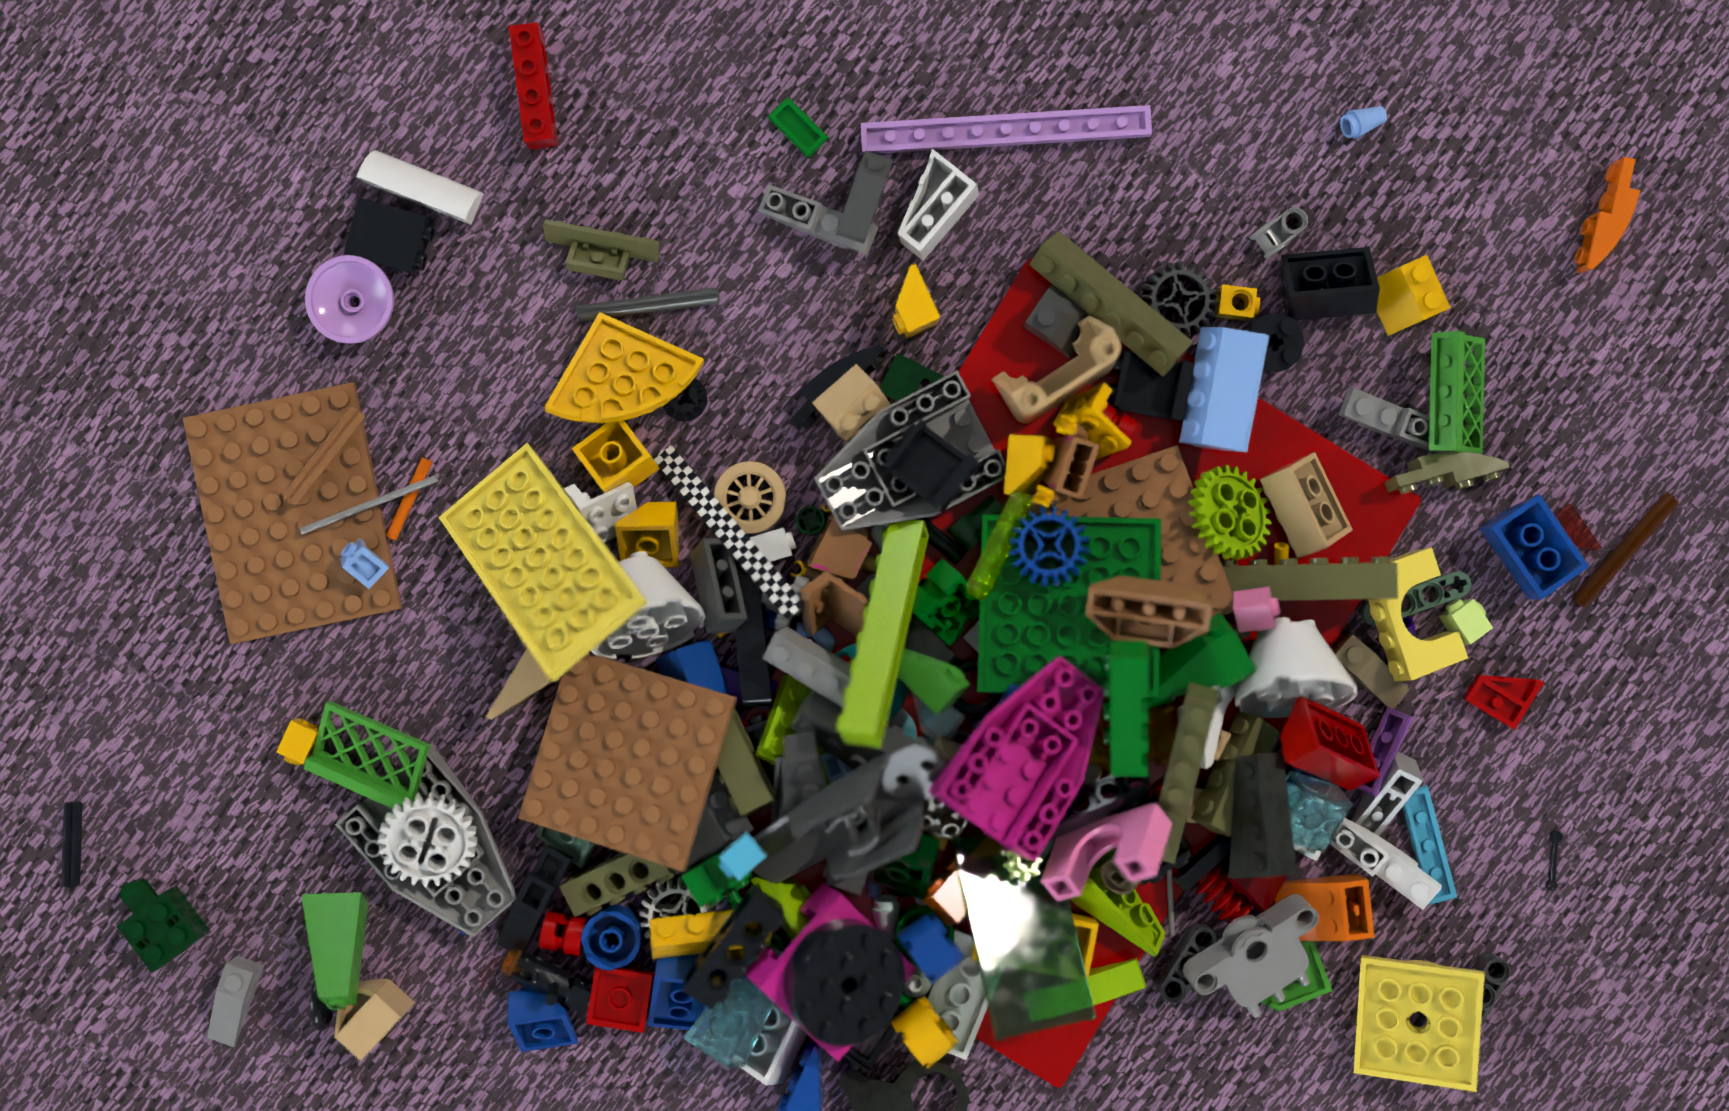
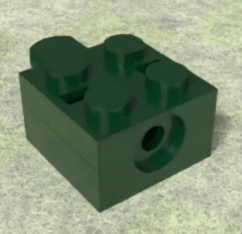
M921 833L917 847L913 851L870 870L867 881L886 887V890L895 896L908 897L910 895L923 900L934 872L940 840L933 838L927 833Z
M144 878L131 881L121 889L120 897L133 915L117 927L151 973L164 967L211 932L177 885L164 891L159 896Z

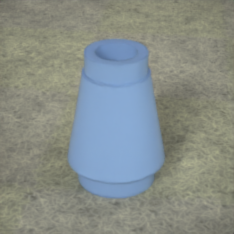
M1382 106L1349 110L1346 115L1341 117V130L1347 138L1353 137L1357 139L1385 123L1387 114Z

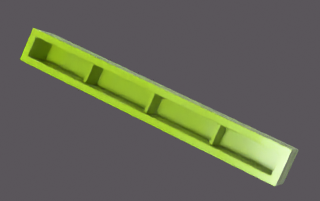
M912 519L888 523V528L882 532L883 548L881 554H878L876 557L877 573L875 579L871 580L869 587L871 598L869 605L863 611L864 627L863 631L857 635L856 645L858 652L856 659L853 658L850 664V675L852 677L850 685L844 689L843 701L845 706L843 713H840L837 718V731L842 736L845 744L881 748L929 539V533L924 520Z

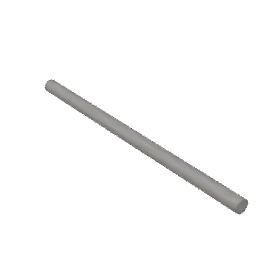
M437 475L431 476L300 528L302 534H306L439 482Z

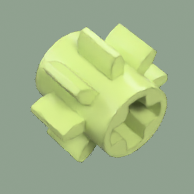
M1010 850L1006 851L1005 854L1009 858L1007 863L1003 864V867L1009 871L1010 879L1020 876L1021 882L1024 883L1030 880V876L1034 877L1040 874L1036 868L1042 862V859L1037 858L1036 861L1020 858Z

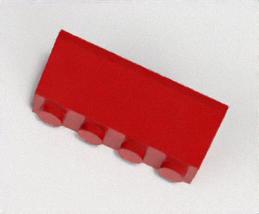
M1304 696L1296 699L1280 735L1283 746L1281 752L1288 764L1348 790H1353L1380 777L1364 725Z

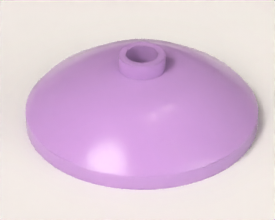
M338 256L323 263L312 274L306 287L305 306L312 324L321 334L340 343L356 344L375 337L385 328L393 312L394 293L387 275L373 262L359 256ZM354 297H358L360 300L357 307H352L351 300Z

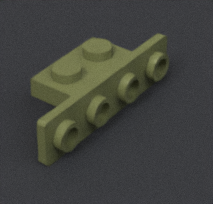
M546 219L543 224L545 241L571 246L566 260V270L623 281L630 258L656 263L659 260V242L647 237H635L620 232L599 230L590 226L583 227L568 224L563 221Z

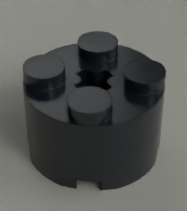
M1279 313L1266 314L1251 322L1244 329V331L1269 335L1268 340L1276 344V347L1273 349L1271 346H1267L1262 375L1277 374L1299 361L1304 348V338L1298 322L1294 318Z

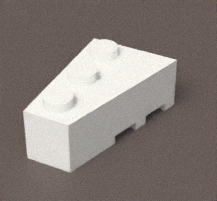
M933 149L924 174H922L919 180L918 189L913 200L910 202L898 232L901 244L922 261L926 259L979 196L977 184Z

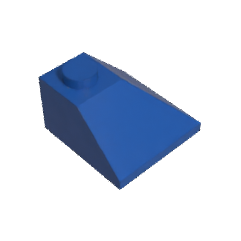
M529 988L511 991L508 998L507 1023L521 1052L578 1044V1036L566 1009L558 1003L553 1006L548 1005L545 1001L546 994Z

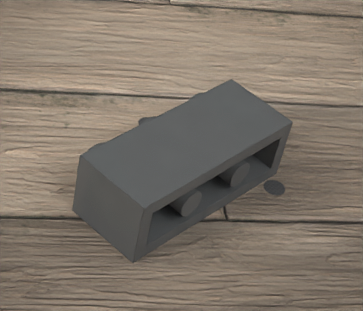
M703 538L690 553L700 604L706 617L704 619L706 633H733L747 619L734 556L719 538Z

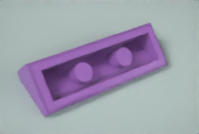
M1387 706L1370 743L1380 777L1357 787L1358 789L1375 797L1378 796L1414 717Z

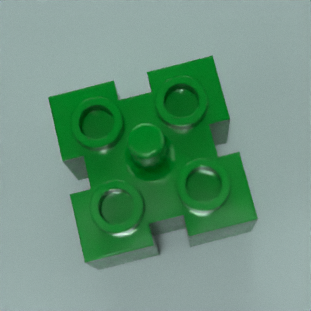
M941 558L926 574L928 578H923L920 581L912 612L950 646L965 630L962 625L969 618L974 621L979 616L980 593L960 573Z
M727 847L689 867L681 876L699 907L706 903L709 907L715 905L724 898L723 894L726 895L734 909L742 900L737 890L749 883L748 879L751 878L752 870L739 881L735 876L729 878L719 867V864L722 862L719 859V854Z

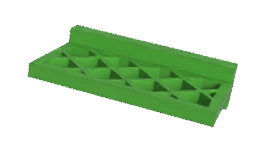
M1462 331L1432 333L1429 451L1483 454L1485 338L1465 335V332ZM1465 361H1466L1467 366H1468L1467 369H1465V366H1464V362H1465ZM1464 390H1465V392H1466V394H1467L1466 399H1465V397H1464V395H1463ZM1463 420H1465L1467 424L1465 428L1463 426Z
M329 701L325 703L313 754L306 758L303 769L392 809L395 804L404 808L403 802L406 797L412 803L415 802L430 744ZM333 712L340 715L345 727L339 730L335 729L331 720ZM357 724L364 725L370 737L361 741L354 726ZM346 729L354 744L345 749L338 733ZM383 734L390 737L395 747L388 752L385 751L379 739V736ZM330 737L338 751L335 755L323 751L326 739ZM371 740L379 755L372 760L369 759L363 744ZM408 745L419 749L417 761L412 764L404 750V747ZM356 748L363 764L359 766L352 764L347 754L348 751ZM396 751L404 766L397 771L394 770L388 758V755ZM381 759L388 774L384 777L377 775L372 765L373 762ZM406 770L411 781L409 788L402 786L397 776L398 773Z

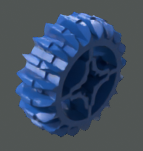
M1044 506L1040 507L1039 517H1036L1035 513L1030 510L1028 512L1030 522L1022 517L1019 519L1023 530L1013 527L1012 533L1019 536V539L1010 538L1009 544L1018 548L1010 550L1009 555L1010 557H1020L1013 562L1014 568L1022 565L1025 566L1021 570L1020 576L1025 577L1029 572L1033 573L1030 583L1034 584L1039 576L1042 577V587H1046L1047 578H1053V585L1057 587L1059 586V576H1062L1063 580L1069 583L1070 576L1067 572L1071 571L1074 575L1078 576L1080 571L1075 564L1080 566L1086 565L1087 561L1079 555H1089L1090 549L1081 547V545L1089 543L1090 539L1088 536L1079 537L1086 528L1084 525L1077 528L1074 527L1078 522L1077 516L1072 517L1070 521L1066 520L1068 510L1064 509L1061 517L1056 516V506H1052L1051 515H1046ZM1043 524H1055L1061 528L1052 534H1046L1036 527ZM1068 533L1074 542V554L1071 559L1065 555V552L1060 547ZM1028 534L1033 537V540L1038 545L1037 551L1030 560L1024 551V543ZM1046 540L1048 542L1056 540L1054 547L1056 552L1050 553L1049 550V553L1044 552L1042 554L1044 549L1043 542ZM1047 559H1053L1058 564L1063 565L1054 570H1045L1037 567L1038 564Z

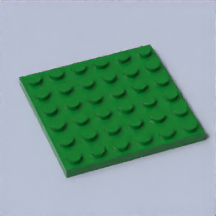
M982 515L977 692L1004 693L1009 684L1022 686L1057 656L1063 658L1104 689V678H1110V671H1104V653H1110V641L1117 640H1112L1092 619L1085 615L1089 586L1119 576L1161 581V518L1078 517V522L1074 527L1077 528L1084 525L1086 528L1079 537L1088 536L1090 539L1089 543L1081 545V547L1090 549L1089 555H1079L1087 561L1086 565L1080 566L1075 564L1080 571L1078 576L1074 575L1071 571L1067 572L1070 576L1069 583H1066L1063 577L1059 576V586L1054 587L1053 578H1047V586L1042 587V577L1038 576L1036 582L1032 584L1030 583V578L1033 573L1029 572L1025 577L1020 576V572L1025 566L1022 565L1014 568L1013 562L1020 557H1010L1009 555L1010 550L1018 548L1009 544L1010 538L1019 539V536L1012 533L1013 527L1023 530L1019 519L1022 517L1030 522L1029 516ZM1067 516L1066 520L1070 521L1072 516ZM1043 524L1036 528L1046 534H1052L1061 527L1055 524ZM1068 533L1060 547L1065 552V555L1071 559L1074 554V542ZM1028 534L1024 543V551L1030 560L1037 551L1038 545L1033 540V537ZM1056 540L1044 541L1042 554L1044 552L1049 553V550L1050 553L1056 552L1054 549ZM1047 559L1037 565V567L1045 570H1054L1063 566L1053 559ZM1147 645V697L1159 698L1160 646Z

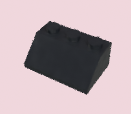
M1370 247L1281 255L1282 292L1286 316L1292 317L1295 320L1376 313L1380 287Z

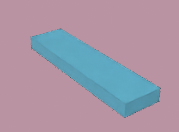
M1423 785L1416 789L1403 805L1402 810L1415 860L1418 863L1417 867L1442 885L1441 890L1430 901L1429 905L1457 898L1429 788L1427 785Z

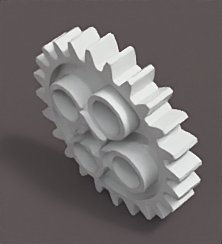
M418 793L414 803L406 797L403 802L404 808L395 804L393 808L394 814L389 812L386 814L385 821L387 823L381 824L380 831L382 834H379L378 843L383 844L380 846L379 854H387L384 857V865L393 863L390 871L392 874L399 870L402 872L401 881L410 876L412 877V885H415L418 879H422L424 887H427L429 880L433 879L436 886H439L442 877L451 882L452 872L460 876L462 875V866L469 867V857H474L476 849L473 847L477 845L478 838L473 835L476 834L477 828L476 826H469L472 823V816L463 817L466 809L464 806L457 810L454 808L455 799L446 804L444 803L445 795L443 794L436 801L432 793H429L427 800H423ZM436 817L438 821L423 862H419L418 859L431 821ZM420 819L425 825L416 826L411 821ZM450 828L454 833L444 834L440 829ZM412 846L416 851L407 852L402 847ZM441 854L445 858L443 860H435L432 858V855Z

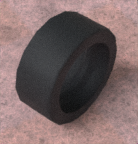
M968 659L959 663L956 667L963 674L970 670H978V659ZM991 693L987 700L980 704H970L959 696L953 704L960 711L969 715H983L995 708L1003 693Z

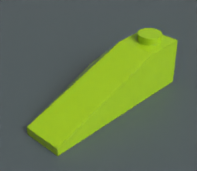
M1112 849L1100 857L1091 868L1081 896L1070 899L1077 906L1150 955L1157 956L1166 933L1150 905L1142 902L1135 889L1127 895H1119L1108 889L1102 881L1101 868L1114 855L1116 850Z

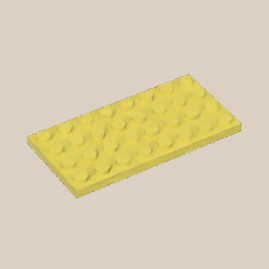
M528 443L439 516L447 531L538 664L552 681H556L648 603L586 518L564 492L563 487Z

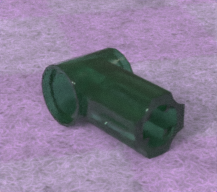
M990 495L968 515L966 513L947 529V532L967 552L982 539V515H1006L1007 512Z

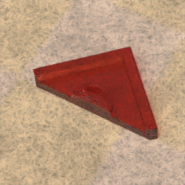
M1567 504L1554 513L1576 547L1592 550L1602 548L1572 504Z

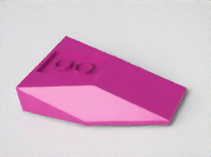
M1060 656L1055 657L986 715L927 792L1020 858L1036 861L1082 785L1104 698V689Z

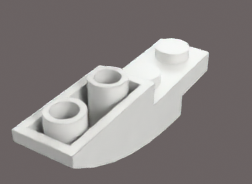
M1344 817L1341 818L1325 838L1326 842L1371 876L1376 874L1422 910L1442 888L1440 883L1418 868V863L1407 854L1368 829Z

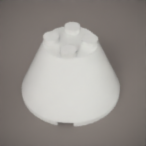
M636 552L630 558L619 561V564L648 603L591 651L596 656L616 660V655H630L631 660L669 651L692 639L695 636L693 631L698 626L703 628L704 619L706 618L704 610L657 559L648 557L647 552Z
M1281 617L1275 619V628L1256 631L1257 635L1249 657L1257 671L1240 681L1234 700L1235 707H1240V712L1264 718H1288L1296 699L1300 696H1304L1333 710L1351 702L1357 695V688L1348 672L1316 628L1315 621L1290 622L1289 618Z

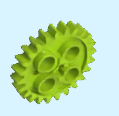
M1228 465L1218 466L1201 474V479L1194 482L1197 488L1190 491L1195 499L1188 502V504L1195 507V511L1189 513V516L1195 517L1197 520L1192 527L1200 528L1201 530L1198 539L1205 537L1207 539L1205 547L1214 546V555L1222 553L1223 559L1232 558L1233 561L1260 552V546L1267 543L1264 537L1270 535L1269 530L1265 526L1271 525L1272 521L1266 518V514L1271 513V510L1264 508V504L1268 499L1260 497L1263 490L1262 487L1257 489L1254 487L1256 479L1247 480L1246 471L1239 473L1238 467L1230 469Z

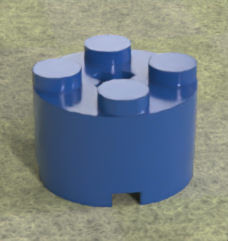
M606 905L596 912L584 927L581 937L588 961L603 970H615L631 963L644 940V928H641L640 923L642 920L632 909L623 905ZM612 932L617 935V939L614 942L610 940Z
M932 912L928 915L924 913L896 934L931 985L961 963L960 960L964 957L949 936L943 937L947 931Z

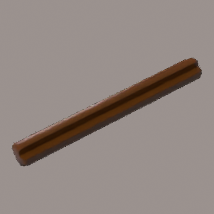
M1663 494L1572 596V600L1580 607H1587L1678 506L1679 501L1671 494Z

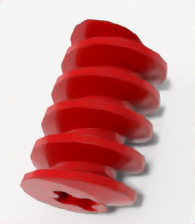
M1218 863L1197 882L1199 886L1195 893L1199 895L1206 892L1207 894L1203 902L1208 903L1213 900L1214 904L1210 908L1211 911L1216 912L1221 909L1222 912L1218 919L1223 921L1229 918L1228 926L1234 919L1247 916L1252 908V903L1248 898H1244V894L1236 892L1227 878V872H1221L1222 867Z

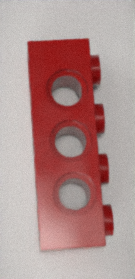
M538 22L509 26L524 143L530 150L559 146L544 32Z

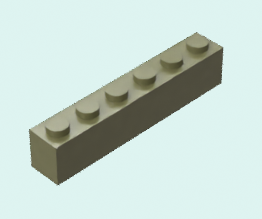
M1060 231L1041 245L1029 264L1087 314L1112 327L1123 344L1163 377L1182 358L1193 343V341Z
M1359 557L1340 558L1341 564H1328V558H1310V564L1298 565V559H1279L1280 565H1268L1267 559L1249 560V566H1238L1237 560L1220 561L1233 597L1234 591L1270 587L1272 598H1278V601L1398 599L1397 562L1390 563V557H1371V563H1359Z
M1191 682L1188 687L1158 806L1172 822L1161 860L1173 864L1177 856L1220 691Z

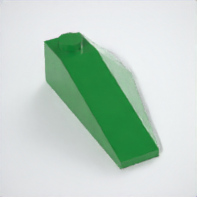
M1220 612L1211 617L1208 632L1202 635L1199 634L1179 646L1169 648L1160 656L1159 698H1148V708L1173 702L1177 696L1187 694L1190 682L1206 687L1219 685L1221 689L1229 687L1257 671L1235 631Z

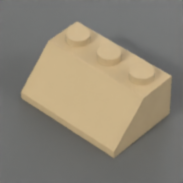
M1315 452L1260 479L1264 494L1269 498L1275 510L1276 519L1282 525L1288 537L1289 546L1294 550L1297 558L1325 549L1353 530Z

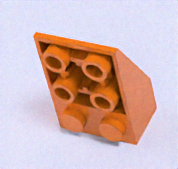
M1359 873L1284 881L1274 899L1275 904L1292 894H1299L1318 912L1319 920L1317 925L1299 937V941H1352L1375 938L1369 882L1367 878Z

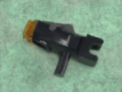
M510 949L501 966L500 971L506 973L505 977L511 978L518 984L531 990L546 994L545 1001L550 1006L555 1005L558 999L565 998L564 1005L583 1012L590 999L593 980L577 973L572 978L570 972L523 950L518 949L516 952Z

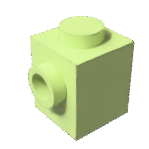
M1455 599L1445 606L1447 611L1438 616L1448 631H1460L1464 645L1472 644L1493 629L1485 616V609L1474 599Z

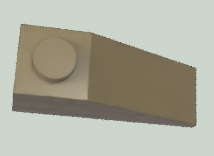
M1343 633L1332 646L1331 650L1348 674L1384 706L1394 708L1410 690L1403 681H1394L1388 666L1353 634Z

